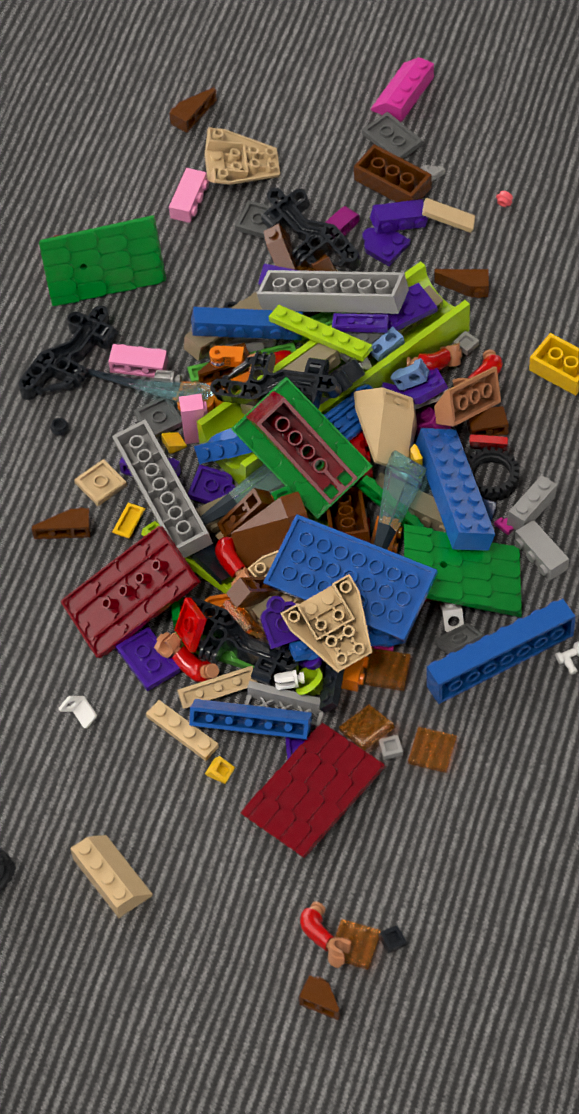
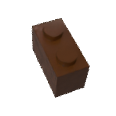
M491 407L467 419L469 434L487 436L508 435V420L504 407Z

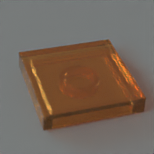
M226 600L223 603V606L246 633L259 639L264 635V631L245 608L235 607L230 600Z
M372 648L365 685L404 691L411 654Z
M367 705L339 726L340 732L364 751L395 728L393 722L371 705Z
M418 727L408 758V764L447 773L457 736Z
M341 919L335 938H344L351 941L350 952L348 954L343 952L344 963L368 970L379 940L378 934L381 930Z

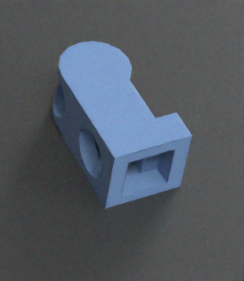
M391 327L388 333L383 334L372 344L373 350L370 354L380 362L405 344L404 337L394 327Z
M420 358L415 360L414 364L396 370L391 375V379L399 390L409 389L426 382L429 369Z

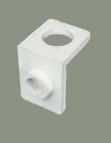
M448 602L439 603L443 613L446 632L464 624L461 605ZM450 617H458L459 623L456 626H450L448 624Z
M68 696L59 707L60 712H73L84 728H88L97 717L85 696ZM75 701L71 706L66 707L70 702Z

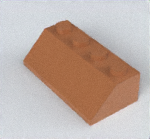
M492 367L446 390L434 406L436 424L456 426L500 403L497 367Z

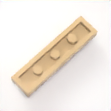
M253 666L177 690L183 709L190 707L195 699L213 700L246 689L249 681L258 683V681L251 679Z
M160 700L146 713L148 719L205 761L219 748L217 742L197 727L190 726L186 719Z

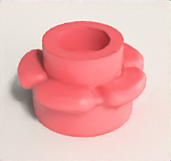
M501 191L500 194L496 195L497 203L502 207L510 206L513 196L507 191Z

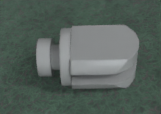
M157 370L154 375L153 384L157 388L172 389L175 388V385H181L182 375L177 374L176 376L174 371Z

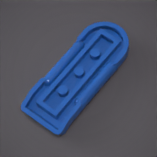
M368 384L358 387L341 403L326 414H323L348 441L363 431L355 410L354 392L374 389Z

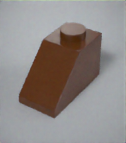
M309 975L299 995V1004L338 1021L340 1018L339 1007L329 983L322 977Z

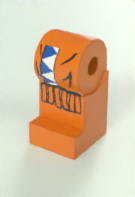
M214 346L209 351L210 362L216 368L223 366L236 368L245 361L244 347Z

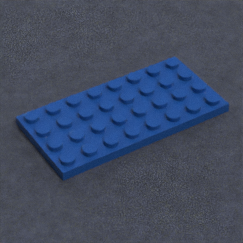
M296 514L263 583L280 592L306 601L332 586V583L350 574L360 592L367 627L406 642L438 571Z

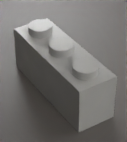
M541 475L509 510L507 525H511L513 529L518 530L532 520L535 521L555 498L557 484Z
M534 520L515 531V545L526 553L528 560L531 563L534 562L543 576L552 580L568 570L569 558Z

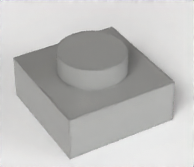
M465 331L453 341V344L460 343L462 352L468 355L479 345V340Z
M398 735L378 739L383 760L403 756Z

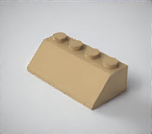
M107 835L87 837L71 847L73 860L118 918L153 896Z

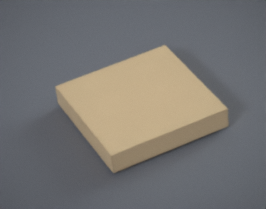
M104 459L74 479L75 484L97 506L127 486V482Z

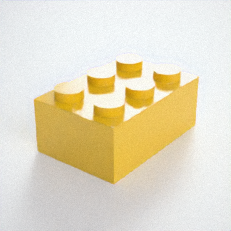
M550 333L530 356L529 371L576 396L579 392V348Z

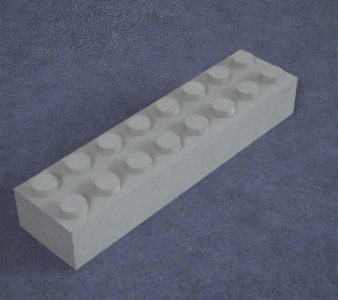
M268 270L257 292V296L262 310H274L279 304L293 311L399 314L409 288L405 273Z
M146 419L113 435V440L159 526L164 527L183 557L186 558L213 544L207 529Z

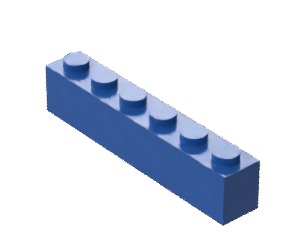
M193 307L191 318L192 336L302 340V335L269 321V315L273 310Z
M195 699L190 706V726L307 739L311 732L312 712Z

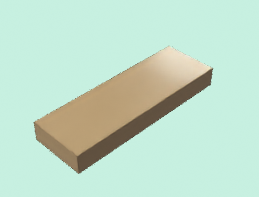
M428 198L425 199L423 216L471 233L474 227L475 215Z

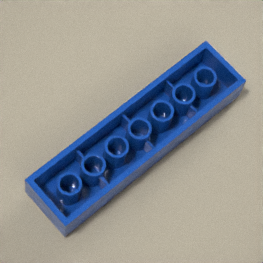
M421 428L415 444L423 458V469L452 549L489 550L495 532L457 431L452 429Z
M564 599L553 601L547 607L541 610L537 609L531 615L519 618L513 624L507 627L503 626L497 632L485 635L479 641L473 644L469 643L463 649L451 652L439 661L431 662L427 666V688L437 703L440 704L573 637L575 626L574 613Z

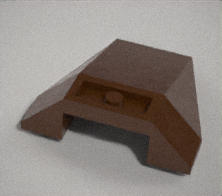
M299 491L279 497L231 532L238 557L246 568L250 567L262 556L280 549L296 514L308 518Z

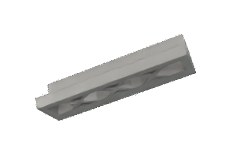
M249 681L247 687L248 695L244 705H250L251 699L255 698L261 700L262 704L259 705L261 707H268L275 703L279 704L281 709L290 710L295 708L299 711L319 714L317 722L312 721L311 727L316 728L321 724L325 713L319 710L320 698L306 694L299 695L297 692L286 689L278 690L274 686Z

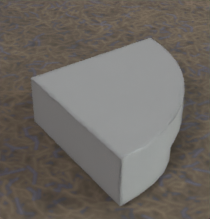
M424 165L421 167V169L432 174V181L445 174V169L441 166Z

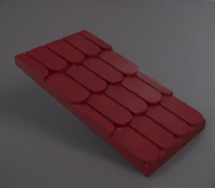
M157 526L60 600L96 658H102L115 649L116 645L130 638L151 619L160 615L175 601H179L197 586L200 580L164 527Z
M322 722L304 743L295 750L284 765L274 773L263 788L259 789L240 814L305 858L383 771L386 765Z

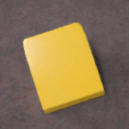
M179 432L161 434L162 442L170 454L187 447Z
M218 756L212 761L205 775L226 784L235 767L221 756Z

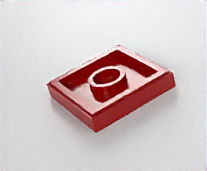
M470 435V449L483 450V448L487 447L488 450H491V447H495V451L498 448L508 451L507 437Z
M185 598L174 630L188 651L196 652L207 619L192 598Z

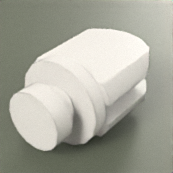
M296 670L274 675L275 687L278 690L299 688L298 682L305 684L303 672H299L297 675Z

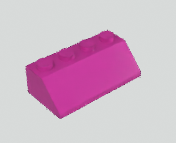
M420 57L405 62L371 107V111L381 115L389 112L402 122L434 78V63Z

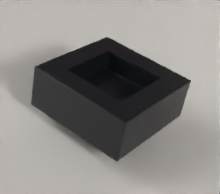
M398 925L381 931L378 934L387 953L402 948L407 944Z

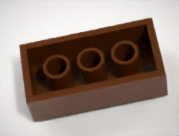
M375 144L354 165L355 181L395 202L421 200L432 188V174Z
M355 484L326 510L328 525L330 528L370 543L362 491Z

